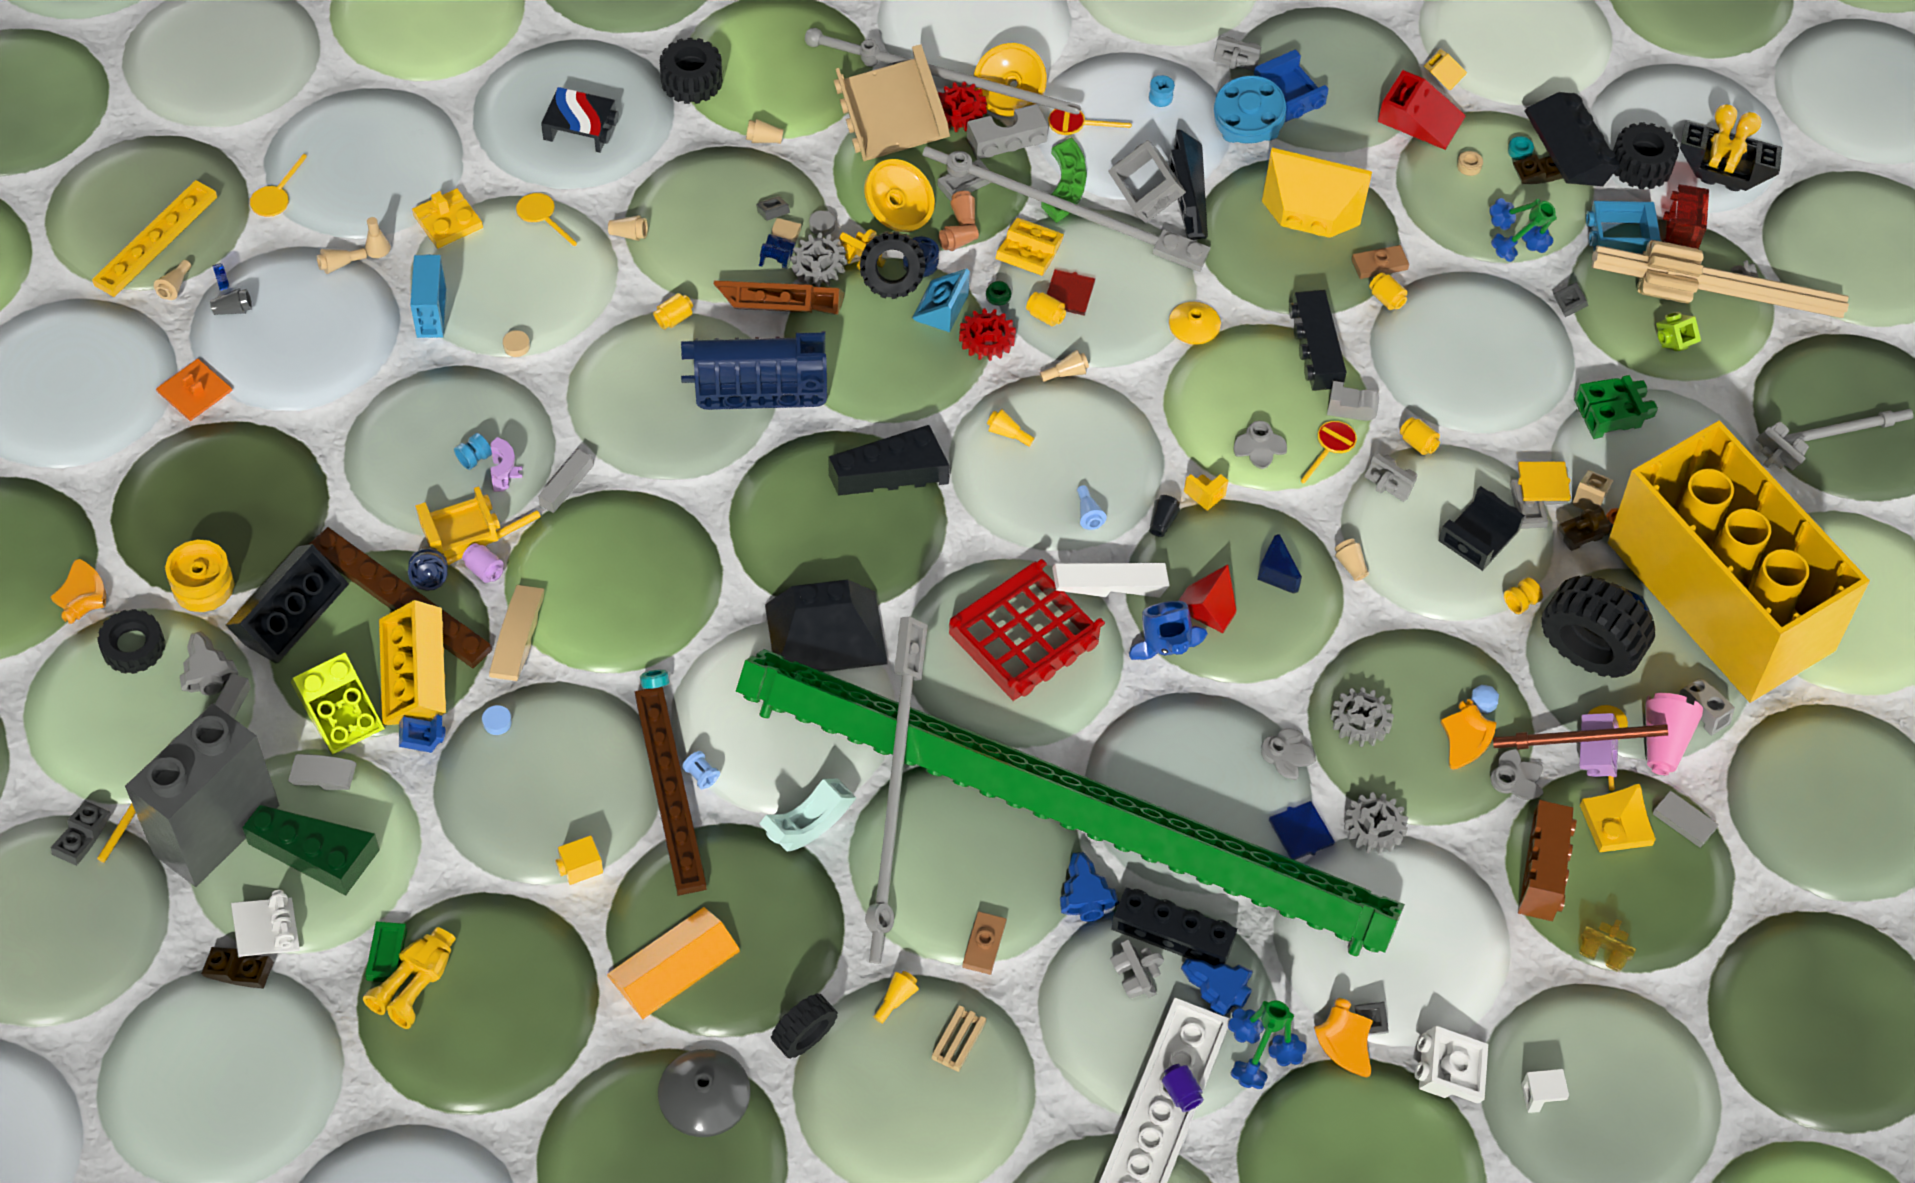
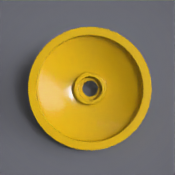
M1005 43L990 49L980 59L974 72L975 77L1010 86L1011 82L1017 81L1015 88L1041 95L1044 94L1047 84L1046 68L1039 55L1031 48L1018 43ZM982 89L983 96H986L987 110L999 116L1013 117L1015 109L1036 104Z
M888 159L878 163L868 173L864 186L866 202L872 214L883 225L899 232H912L920 229L930 220L935 206L934 193L928 179L917 167L903 160Z

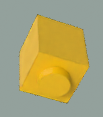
M591 835L558 847L559 859H556L555 863L560 876L566 875L569 885L603 873L602 861Z

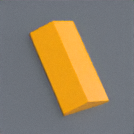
M703 907L607 973V977L638 1015L644 1019L739 953L740 949L723 923Z

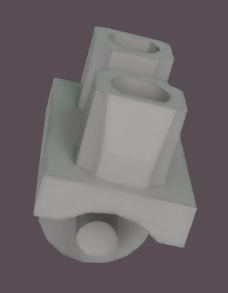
M1219 36L1213 61L1230 65V69L1234 70L1236 67L1254 71L1255 67L1258 66L1262 47L1251 42L1237 41L1235 38L1228 36Z
M1782 422L1776 423L1771 428L1768 427L1756 438V441L1764 447L1760 452L1768 458L1764 462V466L1768 468L1774 463L1780 469L1785 465L1793 471L1806 459L1804 455L1809 446L1798 438L1791 445L1783 438L1789 430Z
M1376 453L1364 477L1377 484L1376 491L1380 494L1386 490L1405 502L1417 480V473L1410 469L1403 470L1396 466L1395 459L1389 455L1382 457Z
M1129 939L1122 942L1123 950L1113 955L1110 959L1119 975L1131 968L1135 973L1134 976L1122 981L1126 994L1130 999L1144 993L1149 998L1157 995L1147 972L1150 971L1153 978L1161 975L1158 967L1164 962L1160 953L1151 954L1149 948H1144L1141 950L1143 955L1141 960L1136 948L1132 947Z

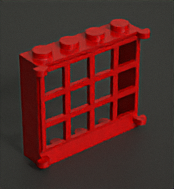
M1044 559L1033 562L950 618L949 634L1012 701H1015L1020 696H1027L1036 685L1042 681L1050 680L1056 671L1063 666L1068 667L1072 665L1079 655L1085 651H1092L1099 643L1100 628L1105 625V621L1102 618H1098L1093 622L1064 591H1056L1055 582L1043 571V568L1047 566ZM1035 584L1046 597L1040 600L1029 587ZM1023 592L1034 605L1020 614L1008 601ZM1052 601L1064 614L1057 618L1047 608L1046 604ZM1003 606L1014 619L999 628L988 615ZM1040 609L1052 622L1037 632L1025 619ZM982 619L994 632L979 642L967 629ZM1069 619L1081 632L1074 635L1063 622ZM1020 623L1031 637L1016 646L1005 632ZM1057 627L1069 640L1054 650L1043 636ZM999 637L1011 650L996 660L984 647ZM1037 641L1049 654L1034 664L1022 650ZM1017 655L1028 668L1013 678L1001 665Z

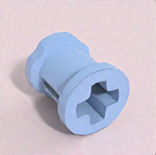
M697 751L684 761L682 769L692 774L697 780V786L702 790L709 788L717 781L720 771L717 768L711 767L705 760L706 757L702 751Z

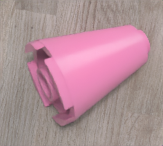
M1655 693L1653 699H1651L1650 695L1647 697L1645 703L1646 726L1668 724L1669 736L1646 737L1647 765L1652 769L1653 773L1666 776L1670 772L1676 771L1703 715V707L1695 701L1693 706L1686 703L1687 697L1672 693Z

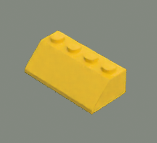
M414 600L379 619L382 724L397 725L403 716L431 721L435 715L446 713L442 608Z

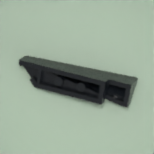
M1176 130L1174 150H1171L1169 167L1186 191L1185 194L1177 199L1185 232L1190 240L1206 239L1208 231L1202 144L1184 131Z

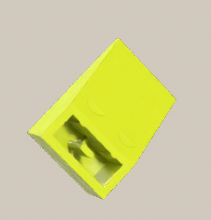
M346 653L292 678L291 684L332 755L385 729Z

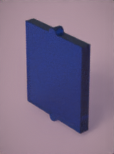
M1312 801L1294 808L1288 807L1287 811L1269 817V822L1290 859L1297 860L1309 854L1314 856L1317 851L1332 846L1335 843Z

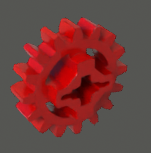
M954 82L953 88L950 89L944 86L945 93L938 92L948 123V129L954 127V131L958 132L959 128H963L967 132L968 121L983 118V115L987 114L986 96H983L982 89L976 91L975 84L967 87L966 82H963L961 86H957L956 82Z
M983 308L982 314L973 311L972 318L965 316L964 323H960L959 341L962 342L963 350L969 349V356L975 353L978 354V360H981L983 356H987L988 360L992 361L993 355L1001 359L1002 353L1009 354L1011 346L1015 345L1016 328L1012 327V319L1006 320L1005 313L998 316L996 309L991 313H987L986 308Z

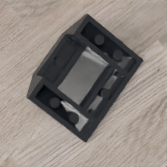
M1685 121L1680 150L1696 178H1700L1702 182L1710 185L1715 183L1722 184L1731 191H1747L1779 175L1782 147L1751 138H1746L1747 152L1742 155L1733 173L1724 171L1727 159L1725 157L1719 162L1717 169L1710 167L1711 138L1716 133H1719V130ZM1730 133L1729 139L1733 140L1735 134Z
M848 579L791 586L765 604L772 652L785 657V660L790 662L796 661L821 672L885 665L888 662L875 591Z

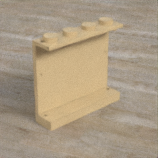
M921 44L912 47L914 59L845 79L843 74L840 73V69H836L838 79L833 80L836 92L843 95V99H839L843 114H849L850 118L846 119L849 133H855L856 138L852 139L856 153L861 152L863 162L950 137L948 123Z

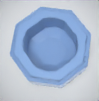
M1481 684L1473 689L1471 700H1473L1474 705L1478 707L1481 713L1489 714L1497 708L1499 694L1492 686Z

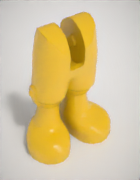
M1728 104L1719 106L1715 112V121L1719 127V133H1716L1711 138L1712 147L1709 166L1717 169L1719 162L1725 157L1727 159L1724 171L1733 173L1742 155L1747 152L1746 138L1755 134L1761 127L1762 120L1760 116L1753 112L1743 114L1738 121L1735 137L1733 140H1730L1729 135L1737 119V110Z

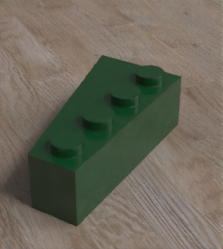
M263 805L258 806L242 827L249 845L345 896L380 851L375 833Z

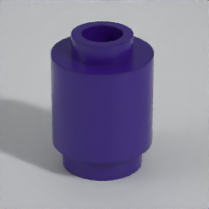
M1175 1064L1164 1071L1165 1076L1161 1082L1175 1106L1180 1107L1182 1112H1188L1204 1101L1201 1095L1203 1091L1187 1065Z

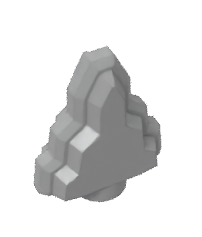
M199 631L190 635L187 646L189 657L183 663L184 673L180 675L181 689L190 693L200 691L203 695H215L223 690L224 684L227 683L231 673L238 675L233 660L226 659L223 651L214 649L211 640L203 632Z

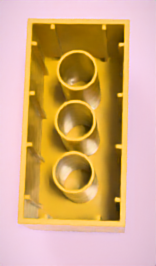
M1720 420L1631 471L1608 540L1609 546L1749 703L1835 652L1870 582L1862 571Z

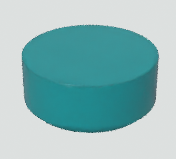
M1522 136L1511 139L1508 146V154L1515 160L1532 156L1534 150L1533 142Z
M651 670L640 676L641 687L646 689L662 687L670 682L666 670Z

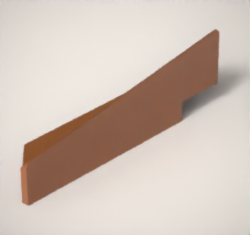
M714 280L715 287L719 289L735 309L812 313V310L838 315L845 295L840 288L813 287L812 285Z

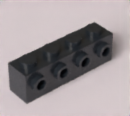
M1326 291L1295 292L1293 303H1289V316L1295 321L1294 336L1295 339L1300 341L1299 355L1300 359L1305 361V379L1310 381L1312 391L1332 389L1333 381L1345 382L1347 371Z
M1127 887L1113 916L1111 928L1113 931L1180 956L1204 960L1213 966L1220 963L1226 964L1238 929L1224 920L1216 921L1204 916L1197 910H1187L1176 906L1170 900H1160L1149 896L1143 890Z

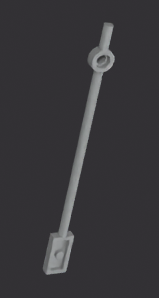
M927 146L924 148L923 156L946 164L948 173L954 177L962 178L968 174L977 176L1155 246L1153 250L1154 255L1201 272L1209 255L1211 247L1163 229L1159 237L972 164V159L966 152L955 151L948 155Z
M910 616L900 618L894 673L902 676L878 889L876 904H872L868 908L865 916L867 927L872 932L869 962L874 964H881L884 933H888L894 925V913L888 905L908 721L913 681L922 680L928 627L927 624Z

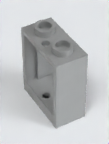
M1149 140L1137 146L1132 153L1118 161L1108 171L1135 214L1145 223L1186 193L1159 150ZM1153 158L1166 180L1137 201L1124 180Z

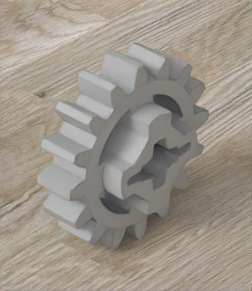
M818 233L815 239L811 234L808 235L809 241L807 242L800 240L801 248L794 247L793 251L796 256L790 258L793 263L791 267L800 282L804 280L806 285H811L814 282L816 287H820L821 282H825L829 286V280L832 278L838 281L837 273H844L843 265L848 264L845 256L847 253L840 240H834L831 234L824 238L822 233Z
M1361 687L1359 693H1356L1351 688L1348 696L1341 693L1339 701L1334 702L1330 717L1334 721L1332 728L1333 730L1340 729V739L1345 736L1349 737L1348 744L1350 745L1356 740L1359 741L1360 747L1364 746L1365 741L1374 746L1376 739L1383 741L1386 733H1390L1394 715L1390 713L1391 704L1384 705L1385 697L1376 698L1375 690L1367 694L1364 687ZM1348 707H1350V709L1347 710V713L1344 714V711H1345ZM1380 720V724L1377 727H1374V725L1377 724V721Z
M1374 792L1370 793L1369 799L1360 795L1358 803L1355 801L1351 802L1344 818L1346 819L1344 829L1350 830L1348 839L1356 838V847L1359 848L1365 845L1367 853H1370L1372 848H1376L1378 854H1382L1384 847L1390 852L1393 851L1395 844L1401 845L1403 837L1406 836L1408 827H1406L1408 817L1402 816L1404 807L1396 808L1397 800L1394 798L1390 802L1386 801V794L1384 793L1380 799L1376 798ZM1378 818L1377 828H1374L1375 819Z

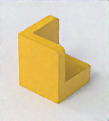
M1441 48L1424 65L1448 90H1451L1467 74Z
M1190 474L1186 477L1184 492L1208 511L1226 496L1229 480L1221 474L1213 481L1203 474L1198 478Z

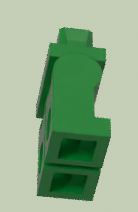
M1630 375L1622 376L1621 379L1613 378L1580 384L1574 398L1582 417L1585 418V424L1593 439L1602 438L1605 433L1611 431L1641 428L1644 420L1655 417L1658 411L1655 401L1643 402L1642 400L1648 392L1644 380L1632 381Z

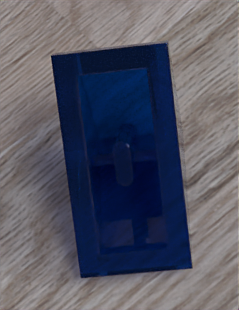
M1280 534L1274 536L1261 562L1257 580L1293 594L1298 593L1302 576Z

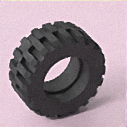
M1579 575L1565 580L1552 597L1541 617L1545 637L1549 638V643L1553 648L1559 650L1558 653L1561 656L1567 657L1571 660L1572 664L1583 667L1585 671L1595 672L1598 676L1603 677L1608 675L1611 678L1623 677L1635 671L1656 636L1652 616L1648 610L1644 609V605L1640 600L1634 599L1633 594L1627 590L1620 589L1619 585L1613 582L1608 583L1603 578L1598 577L1595 579L1589 575L1582 577Z

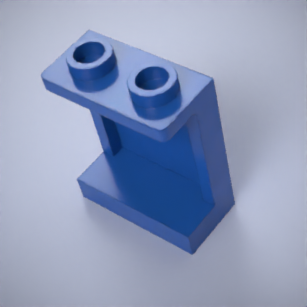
M1296 49L1258 65L1254 70V76L1266 78L1274 82L1281 89L1286 101L1285 122L1299 118L1314 109H1320L1326 104L1329 90L1326 85L1318 88L1299 66L1301 55Z

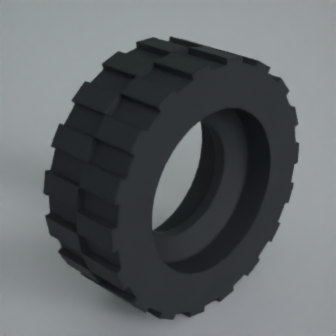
M137 609L123 610L118 614H113L110 616V619L103 623L102 628L98 632L97 642L106 664L110 665L113 670H118L125 674H134L139 671L148 670L150 666H154L157 663L156 661L162 657V652L165 650V639L159 622L156 621L152 614L149 615L146 611H137ZM140 631L145 635L144 646L136 651L123 652L118 648L117 642L119 637L127 632Z
M822 994L810 995L782 1017L772 1031L771 1039L788 1059L796 1058L812 1048L829 1032L838 1017V1012Z

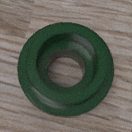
M994 281L986 289V299L993 305H1005L1011 299V289L1003 281Z

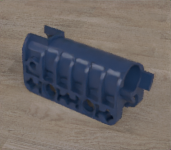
M826 332L796 333V338H780V336L770 339H759V337H755V339H739L737 337L729 340H719V338H714V340H698L696 338L694 341H681L682 360L694 359V375L681 376V382L695 383L696 404L698 407L706 410L822 406L827 401Z

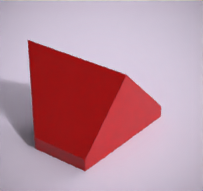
M1228 564L1189 585L1179 601H1183L1188 605L1191 618L1221 633L1225 632L1237 612Z

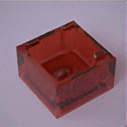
M1679 184L1677 190L1671 192L1670 199L1673 201L1670 210L1665 211L1663 215V220H1667L1666 236L1662 242L1699 250L1707 229L1709 189Z

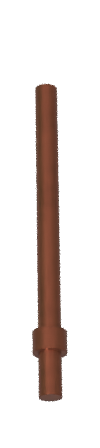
M1668 724L1528 735V732H1518L1516 736L1493 737L1494 749L1517 747V750L1529 749V746L1658 737L1669 736Z

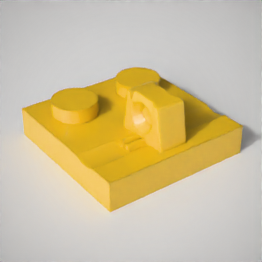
M458 188L443 195L441 191H438L431 195L432 200L412 208L413 216L437 249L483 228L481 219Z

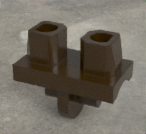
M1600 507L1593 511L1590 509L1582 511L1580 516L1560 523L1558 529L1564 536V543L1569 550L1573 551L1580 548L1583 544L1603 539L1604 536L1611 534L1614 524L1607 519L1604 510Z

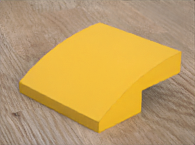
M1017 217L1008 229L1007 237L997 250L995 259L1043 276L1057 253L1064 234Z

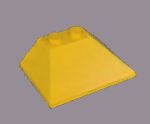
M1272 147L1262 202L1280 226L1331 238L1360 225L1372 171Z

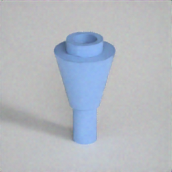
M1082 485L1077 489L1081 500L1080 524L1084 529H1098L1105 523L1107 516L1090 496L1087 486Z

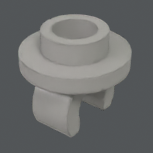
M1748 260L1743 261L1744 266L1738 265L1731 268L1733 273L1759 278L1755 264L1749 265Z

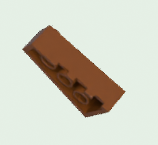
M1543 800L1538 801L1533 814L1518 914L1553 922L1557 911L1562 912L1565 903V887L1569 876V869H1567L1568 861H1570L1573 850L1570 838L1575 833L1577 820L1573 819V807Z

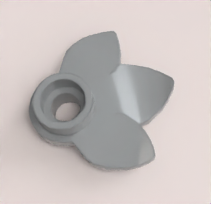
M1264 421L1253 422L1247 428L1246 434L1237 437L1234 444V454L1236 457L1249 456L1252 464L1260 469H1265L1271 464L1274 454L1284 455L1287 453L1285 440L1281 436L1274 434L1270 425Z
M1295 729L1281 730L1277 736L1267 737L1261 745L1263 759L1270 764H1274L1278 773L1292 780H1297L1298 767L1309 766L1316 761L1312 749L1302 743L1303 733Z
M1516 749L1509 750L1500 756L1498 768L1492 772L1490 781L1494 789L1501 793H1513L1518 798L1525 800L1536 799L1543 795V790L1536 784L1542 774L1543 766L1532 762H1521L1518 751ZM1500 779H1506L1509 783L1503 782Z

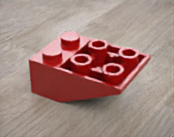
M1402 70L1382 101L1378 122L1446 150L1466 115L1426 79Z

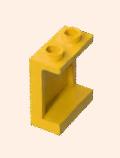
M479 486L474 488V499L434 512H429L426 502L415 505L419 522L429 547L436 548L446 558L465 552L474 543L487 545L498 541L496 530L500 529L496 513L490 514L489 511L492 510L489 496L488 494L482 495Z

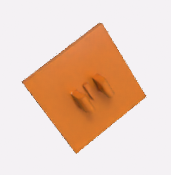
M199 359L193 361L156 388V391L189 421H192L233 391L228 384Z

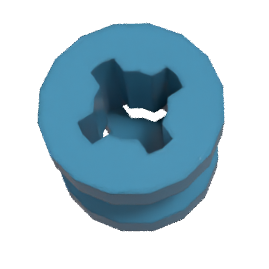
M1164 75L1154 77L1150 82L1148 96L1151 104L1157 107L1170 105L1173 100L1174 81Z

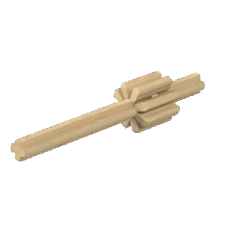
M1656 240L1648 242L1647 249L1643 251V254L1597 245L1592 255V268L1639 278L1637 290L1642 295L1686 304L1693 300V294L1697 293L1699 289L1838 318L1844 317V313H1847L1849 306L1847 303L1849 297L1847 295L1703 267L1704 265H1701L1704 257L1701 250Z

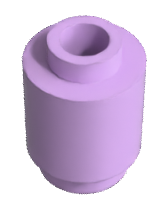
M474 543L463 553L462 559L465 562V566L483 582H494L501 577L504 566L503 561L484 545Z

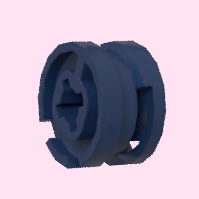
M914 237L912 239L918 242L919 247L922 248L924 253L925 273L923 277H927L937 270L939 248L936 242L928 237ZM903 254V266L904 269L907 271L908 261L906 256Z
M422 547L421 550L415 551L411 555L408 563V577L415 587L430 591L441 587L446 581L448 573L447 559L436 548Z

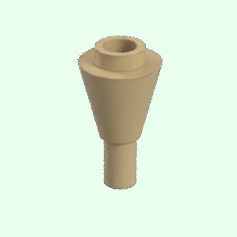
M370 217L367 219L368 233L365 251L372 258H382L390 252L391 246L379 229L377 219Z
M364 248L353 251L321 249L320 255H317V263L320 270H324L326 274H329L351 263V261L366 259L367 255Z
M183 260L176 269L154 282V289L157 295L163 299H176L184 275L191 268V263Z
M1075 350L1057 363L1055 367L1040 372L1042 381L1045 382L1058 376L1086 374L1085 369L1089 368V364L1085 354H1079L1078 350Z

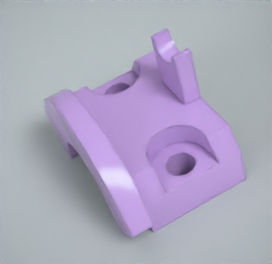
M497 437L491 442L493 462L498 464L491 467L494 492L508 489L509 478H522V474L519 473L522 470V466L514 467L515 455L513 448L507 441Z

